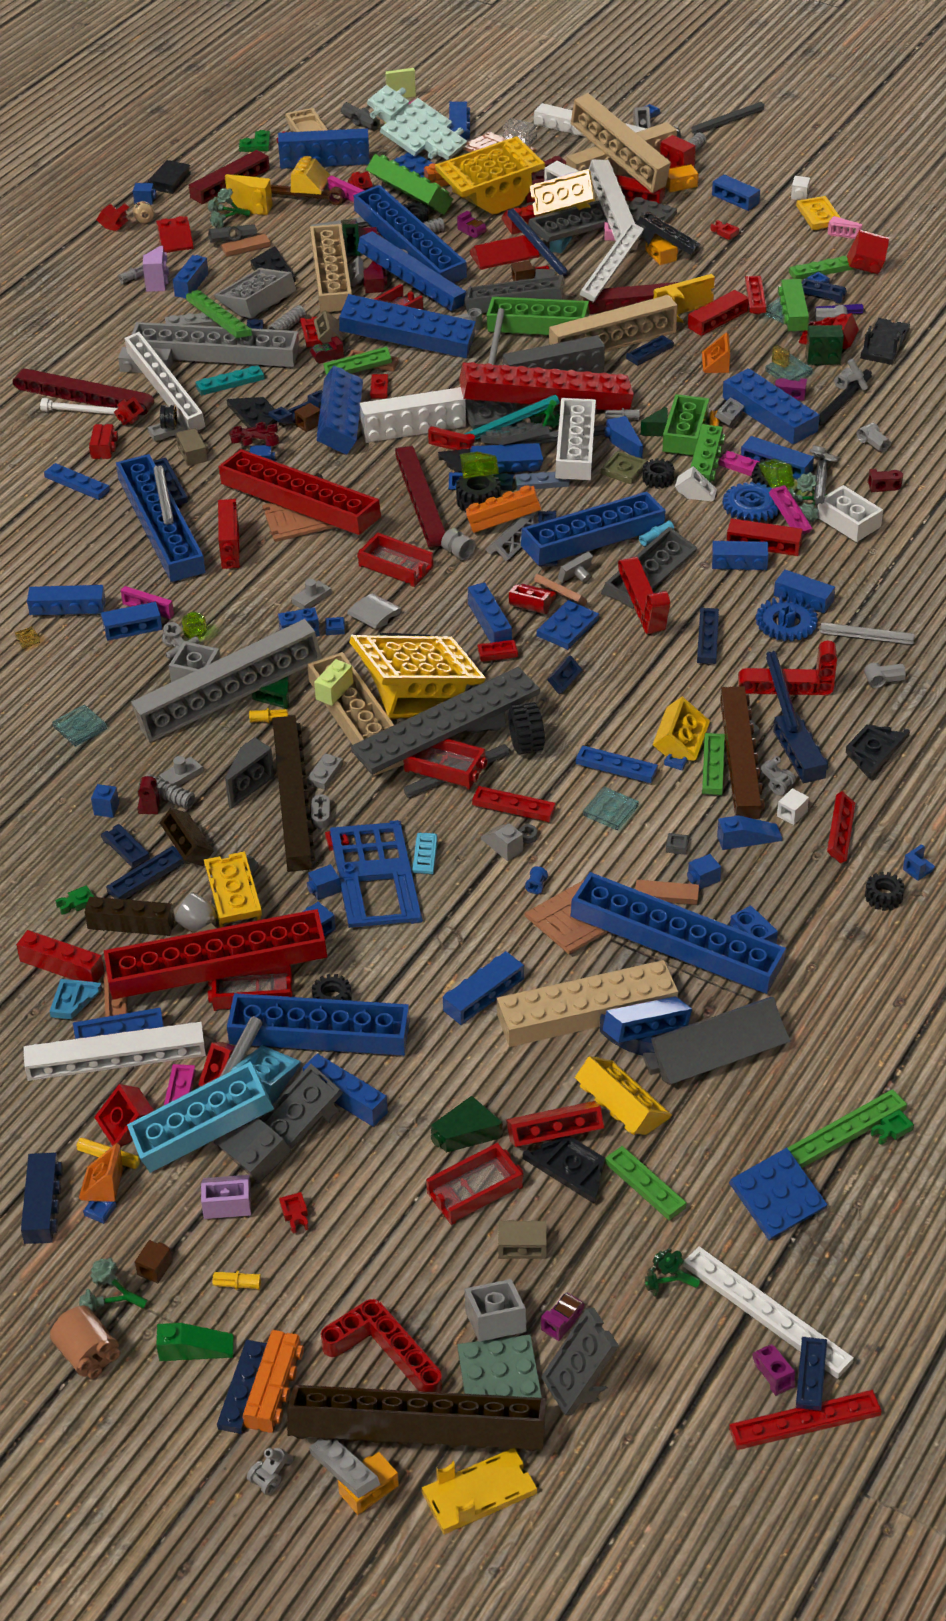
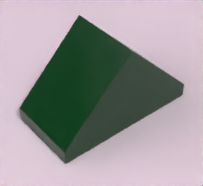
M663 407L641 420L640 435L663 437L668 420V408Z

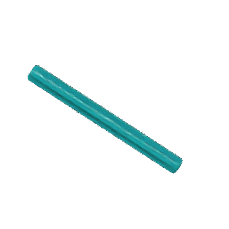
M553 395L464 434L475 435V440L481 438V435H485L488 430L496 429L498 431L501 427L512 425L546 410L551 400L556 401V405L560 403L557 395Z

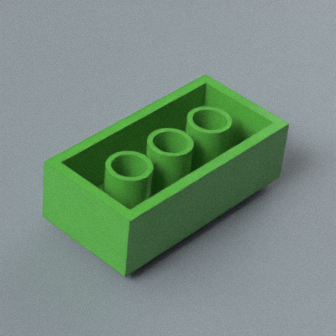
M675 394L663 433V452L694 455L702 424L706 425L709 398Z

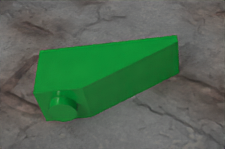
M186 1323L157 1324L156 1347L159 1361L233 1358L234 1335Z

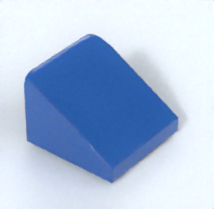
M449 472V490H456L457 480L466 473Z

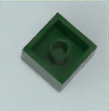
M842 325L808 326L805 353L807 365H841L843 346Z

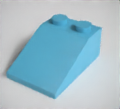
M262 1045L234 1066L231 1071L251 1061L273 1104L299 1068L301 1061Z

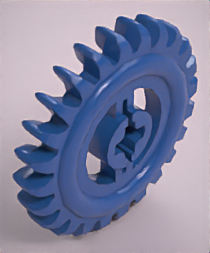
M744 482L743 485L737 484V487L732 486L723 495V508L727 514L731 513V518L737 514V519L739 520L743 516L744 520L750 518L753 521L754 518H757V521L761 522V517H763L764 521L767 522L768 517L773 519V516H777L780 511L769 495L773 488H767L765 484H754V482L748 484Z
M780 596L779 603L773 597L772 604L769 600L766 601V605L761 604V608H758L756 613V624L765 635L769 634L770 638L776 637V640L783 639V641H787L789 639L794 641V639L801 640L802 637L806 638L808 635H811L813 630L816 629L818 618L817 613L814 612L815 609L810 608L809 603L804 607V600L797 604V598H795L791 603L788 596L786 602H784L782 596ZM777 615H779L778 625L773 620ZM795 616H796V617L799 619V621H800V623H799L798 625H796V626H794V625H795Z

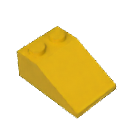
M225 175L226 189H232V202L238 208L250 210L252 214H269L273 206L271 181L269 178Z

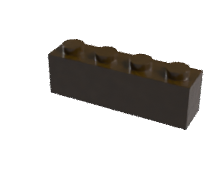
M89 897L84 911L87 929L170 936L175 921L172 903Z

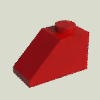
M225 1042L211 1043L198 1084L199 1086H203L220 1077L235 1046Z

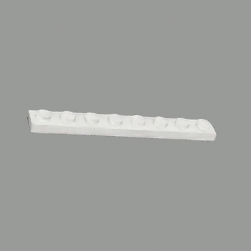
M632 222L627 225L582 288L581 296L593 302L596 300L638 241L644 228Z
M698 1247L684 1260L683 1267L801 1352L802 1336L827 1339L701 1247ZM827 1339L825 1370L838 1379L851 1366L854 1358Z

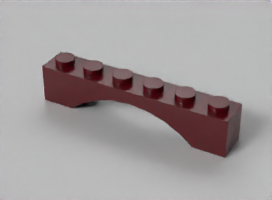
M376 227L358 228L359 239L361 236L372 231L379 236L380 233H377ZM372 260L368 268L363 271L365 294L384 292V286H387L385 268Z

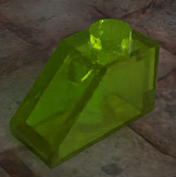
M481 452L460 454L463 479L499 474L497 457L495 455Z
M777 459L759 463V467L770 487L777 488L785 485L788 489V487L794 486L792 465Z

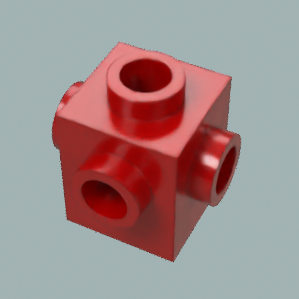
M368 171L352 173L347 182L363 190L370 189L373 186Z
M132 397L128 401L124 399L117 404L119 408L114 413L117 419L123 425H126L128 422L133 424L139 419L137 415L143 412L144 409L136 398Z

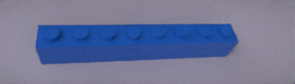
M373 231L360 237L357 251L450 311L464 305L467 292Z

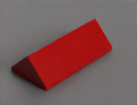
M525 235L475 245L470 250V255L479 269L482 270L539 258V251Z

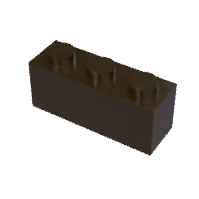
M174 808L168 810L160 821V825L184 861L204 866V859H209L214 852L213 848L189 813Z

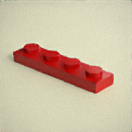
M745 276L747 297H749V312L753 314L766 313L761 276Z
M478 786L472 799V805L546 822H550L556 809L555 802Z
M843 791L836 794L827 848L829 855L840 864L847 861L856 804Z

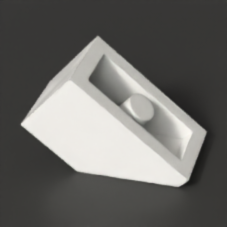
M694 466L679 475L675 485L677 491L687 499L713 501L717 491Z

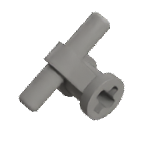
M854 359L848 360L850 368H845L841 374L835 377V385L840 389H845L849 386V383L857 380L861 389L866 390L868 385L863 378L862 370L858 368Z
M175 622L166 623L163 629L162 642L166 646L175 647L166 652L168 659L176 655L184 642L180 636L181 628ZM195 636L186 642L198 644L199 638Z
M775 756L761 766L760 779L766 775L771 780L769 783L770 789L777 795H783L787 787L792 786L796 779L791 771L787 769L780 770L777 767L781 762L779 756Z
M267 1448L264 1451L266 1460L264 1462H256L247 1474V1480L260 1486L261 1491L265 1495L272 1494L279 1486L281 1476L278 1473L284 1464L289 1465L293 1462V1456L284 1449Z

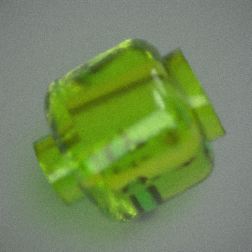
M190 612L182 618L181 623L184 636L189 639L195 636L201 639L206 634L207 625L204 615L198 612Z

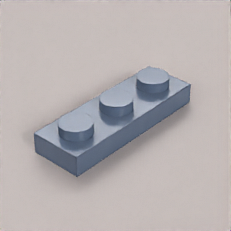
M556 472L515 475L517 491L526 485L534 486L535 489L569 487V479L555 478Z

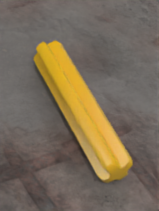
M83 1137L79 1138L76 1144L78 1151L100 1157L111 1148ZM121 1150L122 1165L137 1169L141 1161L140 1157Z

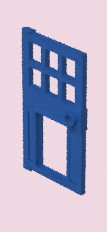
M399 820L390 821V823L330 828L348 928L406 922L414 924L423 921L401 828L402 825ZM393 832L395 841L381 842L380 833ZM343 834L347 836L354 835L356 844L342 846L340 836H343ZM360 834H374L375 843H361ZM397 848L399 858L385 859L383 849ZM377 850L379 860L366 861L363 851ZM357 852L359 861L345 862L343 853ZM394 879L401 914L366 917L359 881Z

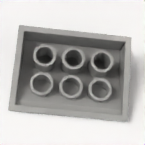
M259 268L214 296L239 316L252 319L258 313L268 310V307L278 304L281 299L291 296V293L296 291L291 272Z

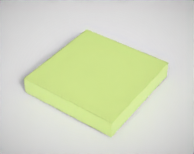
M414 68L385 71L387 86L394 91H398L402 87L403 89L405 88L406 93L402 95L405 98L416 97Z

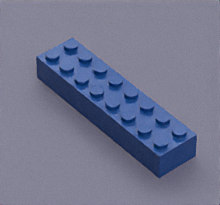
M348 294L339 316V331L467 358L475 336L476 321Z
M646 491L524 527L521 533V547L538 566L643 535L651 531V528L654 526L658 527L664 524L666 510Z
M234 993L227 1023L229 1044L236 1045L249 1019L254 1016L262 1021V1025L251 1046L263 1045L265 1047L405 1056L410 1024L409 1004Z

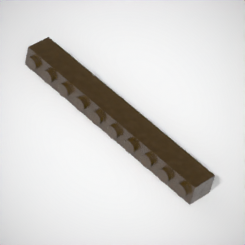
M296 715L274 717L272 721L287 872L312 870L311 861H315L314 849H310L311 846H314L313 834H308V832H312L311 820H307V818L311 817L310 806H305L306 803H309L308 791H304V789H307L306 777L302 778V776L306 775L305 763L301 764V762H304V751L299 750V748H303L302 736L298 737V735H302L301 724L296 723Z

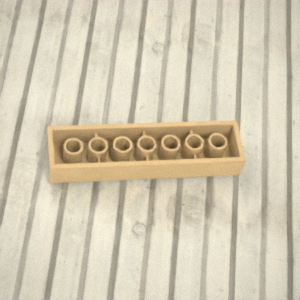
M589 93L574 100L571 125L650 192L654 193L666 186L671 164L668 159Z
M667 122L636 132L659 153L661 141L671 135L677 137V129ZM597 146L566 156V165L578 171L589 169L591 160L596 159L609 160L615 175L622 176L628 173Z
M342 225L310 226L320 312L324 310L328 313L342 311L348 294L352 295Z
M669 295L554 325L549 327V345L598 335L605 346V352L655 339L661 335L676 333L677 304Z
M343 652L308 663L309 682L314 689L315 680L335 659L351 665ZM352 666L353 684L332 706L324 704L353 745L394 726V724ZM403 760L373 775H377L388 770L400 767L404 765Z
M662 960L497 997V1016L508 1046L513 1047L600 1027L601 1014L605 1015L606 1010L675 996L678 998V990L665 961Z

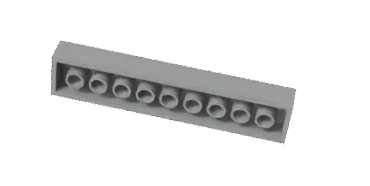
M136 322L132 334L140 332L152 348L171 349L172 361L185 360L189 362L202 361L294 367L299 351L298 331L252 329V336L236 338L223 327Z
M303 619L131 701L141 731L147 740L152 742L258 691L261 687L272 684L307 667L308 663L322 659L315 631Z

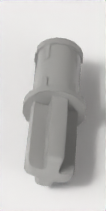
M143 265L130 268L129 271L119 274L120 283L124 284L133 279L137 280L138 277L144 275Z
M622 408V410H606L605 412L606 419L627 416L628 420L639 421L640 416L639 409L624 410Z

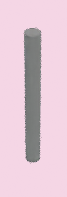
M502 308L498 309L488 363L495 365L505 312Z

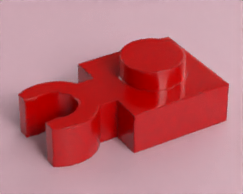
M716 220L715 225L711 224L710 226L711 231L717 232V235L728 240L739 234L738 227L729 223L724 225L719 220Z
M302 1192L280 1197L279 1204L285 1222L290 1221L292 1233H296L295 1226L298 1224H302L305 1231L308 1230V1220L305 1217L308 1216V1211Z

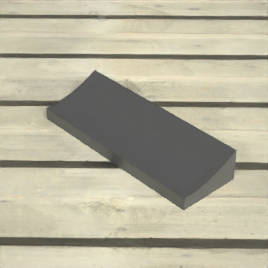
M600 201L588 203L591 208L579 210L577 207H572L531 218L528 225L538 236L547 242L602 228L605 222L608 221Z
M563 275L468 287L465 297L466 310L468 312L472 308H478L482 313H487L492 297L563 300L564 277Z
M668 527L636 556L639 558L652 591L696 552L697 547L671 527ZM618 571L605 582L601 594L617 599L633 609V603Z
M768 997L651 1038L662 1081L669 1084L791 1042L781 1020L774 997Z

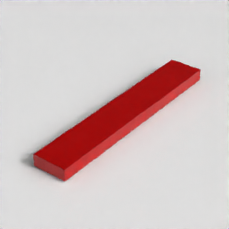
M869 1390L823 1401L821 1411L794 1408L729 1424V1430L736 1449L741 1450L881 1416L882 1410L874 1391Z

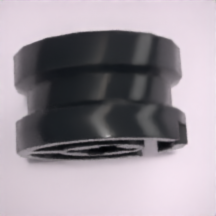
M161 405V429H167V427L176 429V405Z

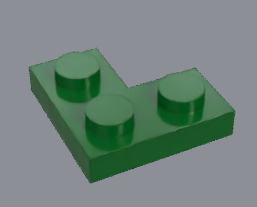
M255 131L254 139H240L239 152L269 151L270 131Z

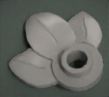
M813 445L812 449H810L814 457H823L830 462H837L840 459L839 456L826 453V448Z

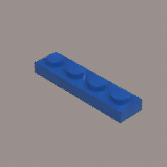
M54 463L44 471L45 478L97 500H100L110 492L109 485L57 463Z
M583 745L576 757V764L647 783H652L658 771L657 764Z
M161 1007L73 1023L75 1039L164 1027Z

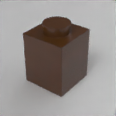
M530 260L511 263V277L513 281L534 279L536 268L532 266Z
M308 403L294 411L295 425L305 432L318 426L320 415L318 407Z
M149 1240L134 1261L137 1275L158 1284L172 1263L170 1248L164 1243H156Z

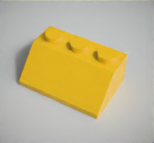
M682 696L666 707L652 745L666 757L672 754V758L683 759V757H687V760L694 761L697 759L710 720Z

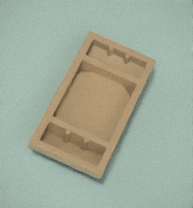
M314 108L285 113L291 131L327 130Z

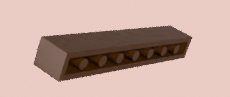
M745 686L721 687L720 704L735 816L760 819V812L764 810V798H760V795H762V783H758V780H760V769L756 768L758 754L754 753L756 749V740L752 738L754 726L749 721L752 719V711L748 709L750 697L745 692Z

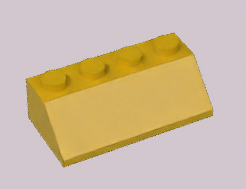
M303 156L291 173V192L322 194L330 174L316 159H312L310 156Z
M589 1056L574 1077L581 1083L579 1086L584 1091L594 1095V1100L599 1105L610 1110L609 1114L614 1119L622 1121L625 1124L624 1128L633 1135H647L672 1116L667 1109L613 1060Z

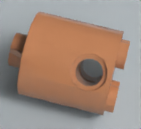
M77 1306L61 1314L50 1331L51 1341L80 1376H88L90 1379H95L101 1374L104 1367L120 1356L121 1352L118 1349L116 1339L109 1334L103 1323L87 1306Z

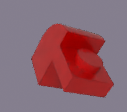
M110 203L101 210L96 220L104 228L117 231L129 221L126 218L129 206L124 203L116 209Z

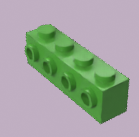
M801 279L781 280V286H778V296H780V305H782L784 324H787L788 331L808 330L809 315Z
M702 424L691 467L694 466L711 483V481H715L716 471L714 469H718V457H721L722 454L721 445H724L725 434H722L723 427Z

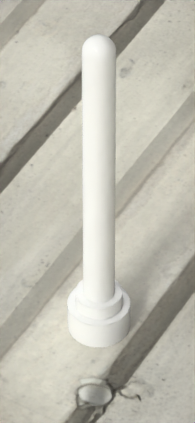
M42 398L40 404L42 412L58 409L115 415L114 411L118 409L56 403L49 398Z

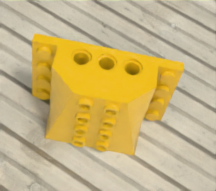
M517 136L435 164L436 171L451 185L453 193L491 214H499L504 210L521 205L532 185L531 173L545 168V163Z
M351 635L349 643L361 657L376 684L388 718H411L465 692L467 684L471 686L482 684L486 679L453 637Z

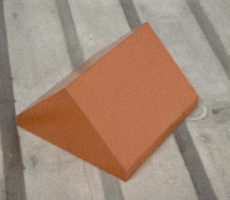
M727 332L702 351L703 371L705 373H729L730 344Z
M118 1143L87 1167L79 1199L82 1201L115 1202L123 1172L121 1148Z

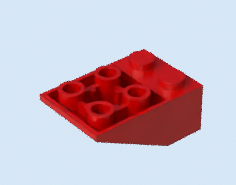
M852 313L840 314L837 317H827L821 321H811L808 323V326L842 325V349L851 347L859 331ZM804 330L798 341L800 344L806 345L808 330Z

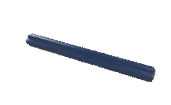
M513 208L508 210L507 216L559 275H563V277L566 276L568 270L517 211Z
M768 651L766 659L789 732H797L798 721L777 653L775 651Z

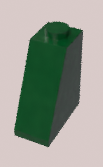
M341 220L346 256H360V252L357 251L359 244L357 220Z
M289 676L259 688L258 691L252 693V700L288 709Z
M470 1096L431 1125V1140L436 1147H441L446 1153L500 1139L503 1136V1122L473 1096Z

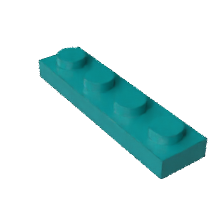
M259 365L251 366L246 369L203 378L195 381L200 395L203 396L264 380V373Z

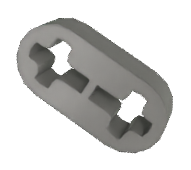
M323 794L312 798L311 819L312 825L316 828H325L330 824V799Z

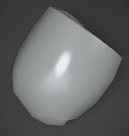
M194 892L185 898L175 915L176 922L193 932L200 930L210 923L214 926L217 923V913L214 906Z

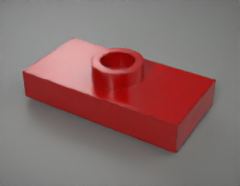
M372 374L370 398L387 399L388 374Z
M515 640L477 644L481 662L518 657Z

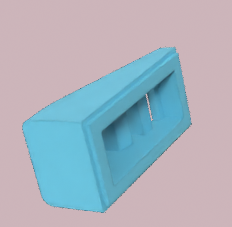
M572 236L551 241L550 250L562 253L571 241Z
M417 833L413 873L433 874L438 846L437 834ZM418 863H429L430 865H422Z

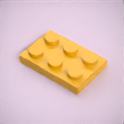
M826 196L797 200L796 207L812 230L828 228L829 221L833 216L841 218Z

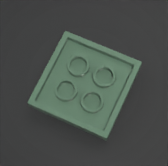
M531 1335L457 1344L464 1394L542 1398Z

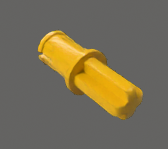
M267 708V710H249L250 723H270L274 717L288 716V710L286 709L269 710Z
M236 1271V1273L215 1272L212 1283L213 1286L234 1287L235 1290L239 1288L260 1290L261 1274L240 1273V1271Z

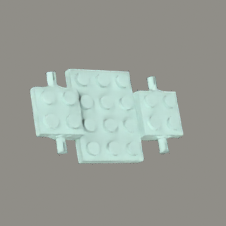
M385 85L367 101V105L374 109L370 113V117L374 119L378 115L379 118L386 122L381 127L380 133L413 156H416L425 149L429 152L428 157L430 159L439 155L449 160L467 144V141L460 136L464 133L461 127L455 132L449 129L452 121L419 98H416L409 104V100L402 96L406 93L403 87L398 91H394Z

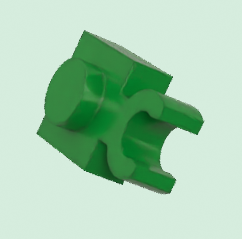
M86 885L68 892V898L61 897L55 900L57 908L60 907L61 915H64L73 908L76 911L85 909L89 897L94 896Z
M899 1109L881 1119V1125L872 1127L871 1136L881 1134L878 1143L884 1144L890 1136L897 1140L913 1131L914 1124Z

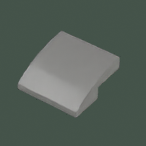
M372 593L356 602L348 610L347 614L376 629L387 625L388 618L400 615L401 607Z

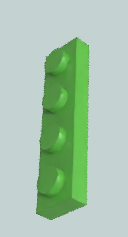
M841 256L789 267V274L793 279L803 280L817 272L828 275L853 270L854 268L849 267L847 256Z
M383 347L323 363L326 376L333 365L352 374L390 364L392 359L388 347Z
M705 733L702 794L722 795L725 734Z
M623 1146L605 1158V1164L669 1221L686 1209L687 1202Z

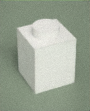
M794 177L791 199H807L810 177Z
M792 788L778 801L777 816L794 825L808 811L809 797Z

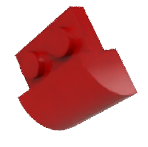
M516 584L509 591V604L511 606L542 614L549 613V606L556 599V592L526 584Z

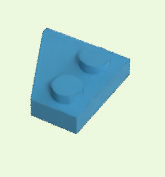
M60 979L49 1011L50 1017L73 1019L102 991V984L98 982Z

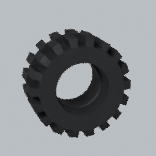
M472 471L459 477V480L456 482L457 506L460 507V510L465 511V513L466 508L473 503L481 504L490 497H501L500 481L498 477H495L494 474H489V472Z
M531 702L510 706L508 713L509 730L512 744L517 754L543 751L545 745L544 725L537 704Z

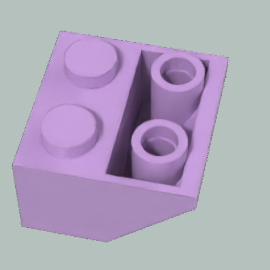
M159 246L143 255L146 292L165 291L166 284H168L169 267L166 264L167 252H164L163 246Z
M250 1175L203 1178L201 1182V1204L204 1219L250 1216Z

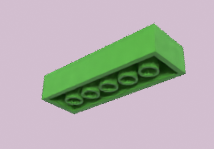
M374 154L366 168L368 172L382 182L445 215L453 201V198L449 196L450 192L443 189L437 183H432L424 176L420 178L421 175L414 171L411 172L410 169L403 165L399 167V163L394 160L389 161V158L383 154L381 156Z
M492 297L486 315L488 332H494L498 309L502 308L505 312L501 332L549 335V327L588 317L589 301Z

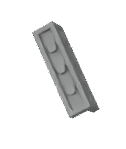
M538 511L518 518L486 548V551L491 554L497 550L505 561L511 558L521 548L522 528H524V525L531 526L536 524L534 523V515L538 517ZM513 535L520 536V543L514 542ZM503 544L509 545V554L502 548Z

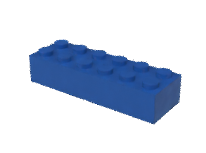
M368 128L278 133L280 169L295 168L303 156H310L312 159H316L323 167L368 165L370 163Z
M334 365L323 383L316 441L347 455L357 441L363 379Z
M748 368L723 381V398L725 400L731 397L743 404V412L791 444H795L818 432L820 414Z

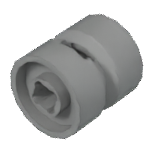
M456 528L449 529L441 541L442 548L460 560L468 559L476 547L473 539L464 535V533Z

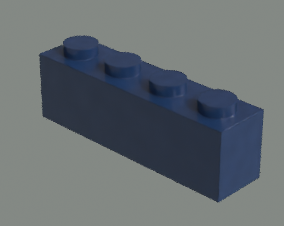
M795 712L799 725L798 731L789 732L784 716H776L774 718L773 732L802 783L825 779L826 770L829 767L826 758H823L820 747L813 741V736L806 729L804 720L800 719L798 713Z
M56 1152L28 1154L21 1223L24 1244L53 1243V1234L58 1231V1222L55 1219V1214H59L57 1195L61 1194V1181L58 1180V1177L63 1174L62 1162H58Z

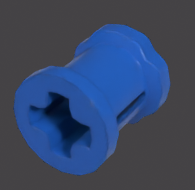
M538 866L531 868L530 878L525 883V889L530 893L540 894L543 889V882L548 878V872Z

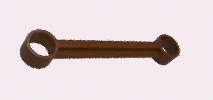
M271 185L272 194L327 199L333 205L341 204L345 196L344 191L340 187H333L330 191L323 190L322 194L293 193L290 186ZM331 193H337L341 198L336 199Z

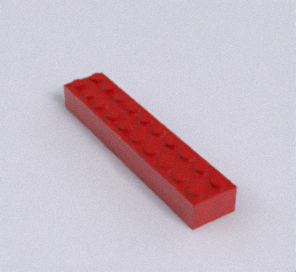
M463 362L459 377L463 399L534 404L557 395L560 403L556 406H561V398L596 400L595 409L622 410L624 408V410H630L634 396L628 375L624 374L616 375L592 373L590 371L578 372L574 370L543 369L540 367L528 368L524 366L515 367L493 365L490 363Z
M242 449L218 466L221 484L357 535L362 534L381 518L380 501L375 497Z
M318 909L103 950L112 1000L328 958Z

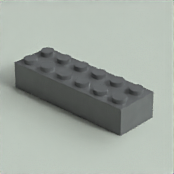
M598 335L502 354L503 365L604 373L605 346Z

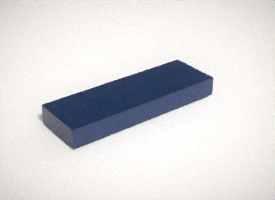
M661 335L627 353L626 359L638 366L674 347V342Z
M802 1336L796 1408L821 1411L827 1339Z

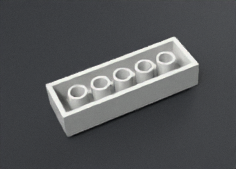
M461 387L360 403L361 431L365 443L428 433V429L431 426L445 430L466 427V407Z
M561 398L555 478L591 480L596 400Z

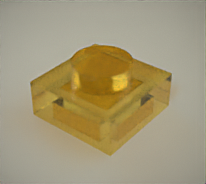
M779 345L774 346L772 349V362L783 368L789 365L790 351Z
M33 627L15 632V637L22 649L40 643L39 636Z

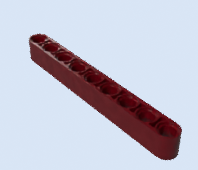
M26 368L21 369L12 380L14 387L18 390L100 407L119 408L117 404L124 399L128 401L135 397L144 409L139 415H146L155 402L154 398L148 393Z
M414 446L395 448L396 460L428 548L441 547L445 530Z

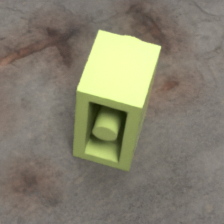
M335 659L314 682L316 700L332 706L353 684L352 665Z

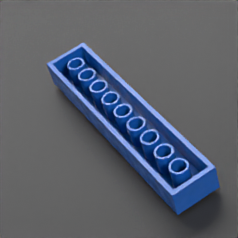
M381 185L353 195L354 211L369 225L376 227L377 232L388 242L399 249L406 250L410 256L452 283L467 277V262Z
M150 454L116 462L118 480L170 582L206 573L204 556L169 490L168 494L174 522L173 524H164L154 474V467L156 465Z
M589 872L571 901L570 917L765 994L770 990L784 964L786 948L592 872Z

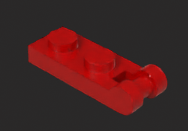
M316 316L311 317V319L300 318L306 347H313L316 344L322 345V342L318 339L314 324Z
M431 426L428 429V442L431 445L451 450L470 449L471 446H475L473 444L475 442V435H465Z

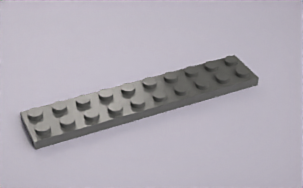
M516 667L351 745V752L373 775L510 709L512 705H519L539 695L540 688L519 667Z

